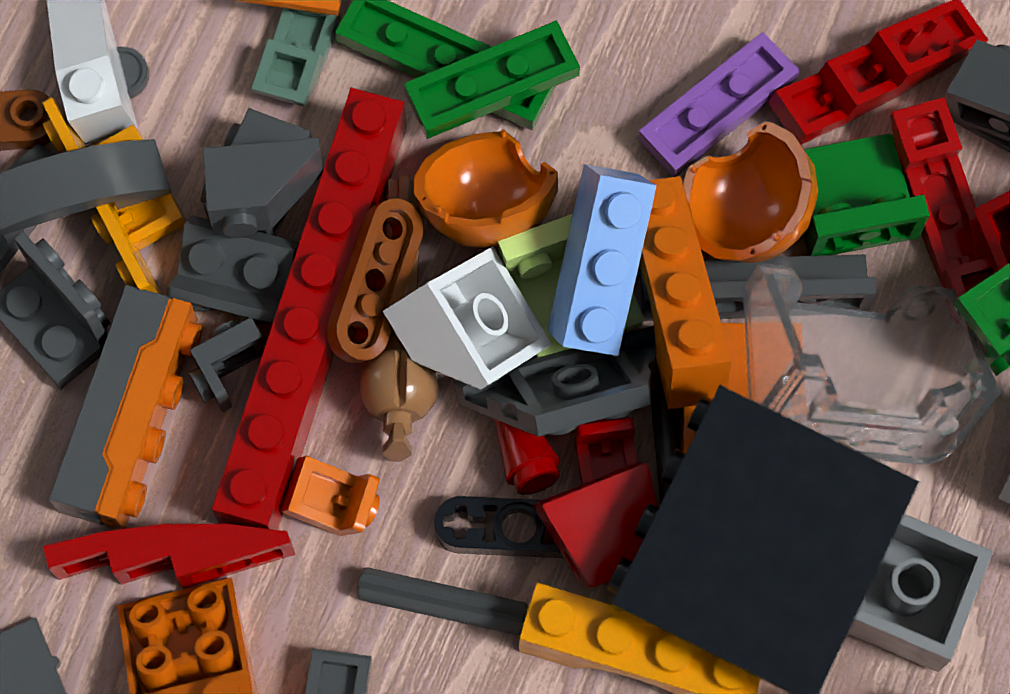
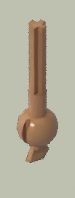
M399 175V179H388L387 200L392 198L406 200L420 214V209L414 196V180H410V175ZM386 222V237L391 239L392 229ZM419 249L402 299L418 289ZM392 328L388 343L383 352L377 357L370 359L363 368L358 386L363 405L372 417L383 422V432L389 436L383 445L382 454L389 461L402 462L412 455V446L406 437L412 433V423L424 418L436 403L439 386L435 370L413 362Z

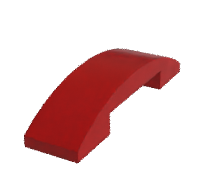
M942 97L893 111L890 114L896 150L900 158L909 196L924 195L930 216L921 235L940 283L962 324L967 323L953 303L958 297L999 271L974 212L976 205L958 157L963 148L946 99Z

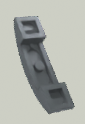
M155 139L123 141L81 148L42 158L1 172L0 245L8 243L5 234L104 204L115 202L118 210L171 194L170 185Z

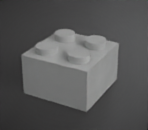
M904 514L848 634L939 672L953 657L993 551Z

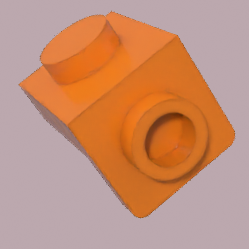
M307 455L298 457L280 512L340 536L361 533L365 527L372 523L377 514L380 497L376 494L380 478L369 473L356 476Z

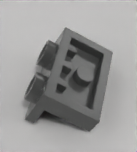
M191 215L184 225L177 275L168 284L167 296L190 302L195 310L208 311L217 309L237 314V317L242 321L252 317L257 325L273 323L299 242L258 231L254 235L245 238H231L224 234L214 235L209 219Z

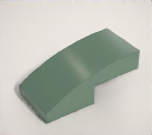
M283 8L273 40L269 38L267 40L251 88L252 92L305 107L329 54L335 37V31L341 20L340 11L339 15L335 16Z

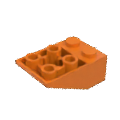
M232 577L117 606L129 694H258Z

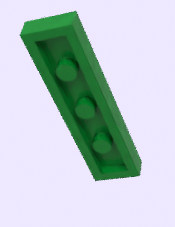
M353 0L335 31L336 42L415 78L491 47L389 0ZM555 86L492 113L533 131Z

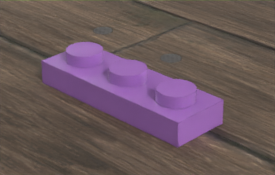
M761 32L643 126L638 132V140L673 177H676L767 104L775 91L797 80L800 70L764 32Z

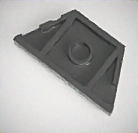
M654 326L623 334L618 356L572 348L525 361L482 389L456 380L454 381L457 401L459 405L538 437L546 434H566L573 431L578 425L603 418H623L635 409L651 405L659 378L656 363Z

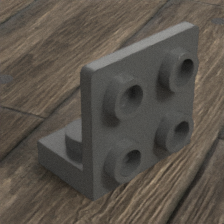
M21 231L13 239L27 261L29 268L0 290V322L61 390L100 358L108 336L104 329L111 322L100 309L102 305L91 290L80 279L76 282L73 281L63 268L65 263L49 243L42 238L34 244Z

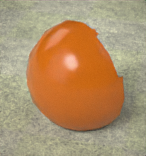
M763 122L746 132L749 138L748 142L738 152L725 157H711L708 155L690 165L685 174L683 187L700 248L716 259L729 263H758L770 260L792 246L800 239L810 225L818 196L815 165L794 134L773 122Z
M504 129L496 132L471 134L446 143L425 158L414 175V196L426 221L435 230L460 246L489 249L492 246L498 248V241L535 228L543 223L558 192V171L546 162L540 164V172L536 171L525 158L520 142Z

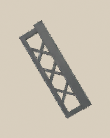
M866 254L774 257L758 263H729L719 259H704L720 319L867 315L877 295L876 277H868ZM640 269L643 321H653L649 295Z

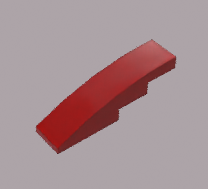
M950 0L877 31L868 44L826 61L817 74L775 91L768 104L785 129L793 133L800 145L847 124L934 77L967 57L976 40L987 43L989 39L962 1Z
M159 524L103 531L43 546L48 568L58 580L110 565L112 573L122 585L174 569L176 578L183 589L296 555L288 531L233 524Z

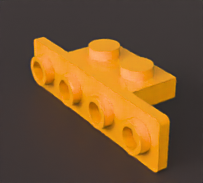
M53 97L43 101L42 104L50 117V120L43 123V126L55 148L60 153L64 150L68 152L86 148L81 138L69 124L63 107ZM133 124L97 145L144 140V138ZM173 193L118 210L115 202L96 207L98 212L93 214L91 219L107 245L114 242L123 259L116 262L115 265L124 283L139 288L140 291L144 289L162 295L139 250L185 225L187 220Z

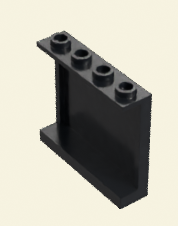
M719 385L713 399L701 395L686 426L695 431L696 434L686 453L675 448L660 479L661 482L670 485L660 507L650 502L648 503L633 535L643 539V542L634 560L631 561L622 556L608 584L607 590L617 594L612 603V608L618 611L623 610L788 692L787 694H819L920 481Z

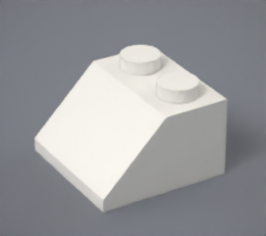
M493 246L426 283L383 311L413 362L478 389L488 386L552 345Z

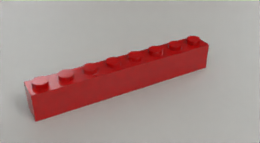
M350 87L211 509L219 524H233L274 530L279 528L283 516L280 510L297 459L302 456L334 357V352L327 340V325L363 218L373 205L384 201L387 181L391 179L407 129L404 101Z

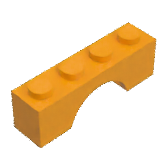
M538 582L536 583L519 638V652L574 669L590 668L628 676L655 685L673 694H757L761 680L623 610L618 611L612 608L610 604Z

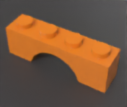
M681 176L649 180L657 186L638 269H641L649 295L655 332L656 363L668 409L695 406L701 395L713 399L719 385L728 388L732 362Z

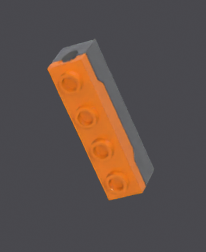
M125 285L49 498L59 513L100 525L106 524L107 527L117 530L126 529L129 518H137L141 513L147 494V485L142 483L149 462L156 464L161 456L166 438V431L161 429L167 409L175 410L180 401L184 387V377L179 376L185 357H193L190 349L199 345L202 335V325L197 323L198 319L190 302L176 298L170 299V297L144 289L140 291L139 288Z

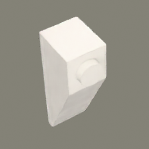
M47 0L55 72L69 124L85 145L110 138L133 124L138 129L105 0Z

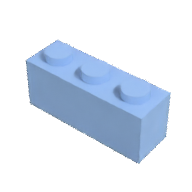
M589 164L583 165L547 329L562 347L615 356L619 355L657 186L640 174Z

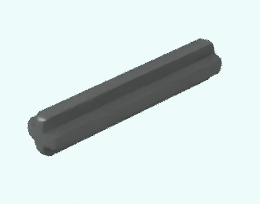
M369 567L363 568L356 589L357 597L362 601L514 635H521L529 605L522 601Z

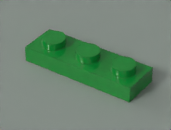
M556 20L404 83V92L426 139H429L580 76V65Z

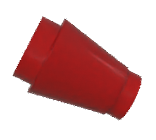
M493 419L508 484L514 485L519 494L530 495L543 491L558 481L560 473L557 467L560 464V458L544 435L538 437Z

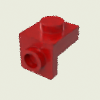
M603 418L576 427L574 443L581 484L633 463H638L634 441V418Z

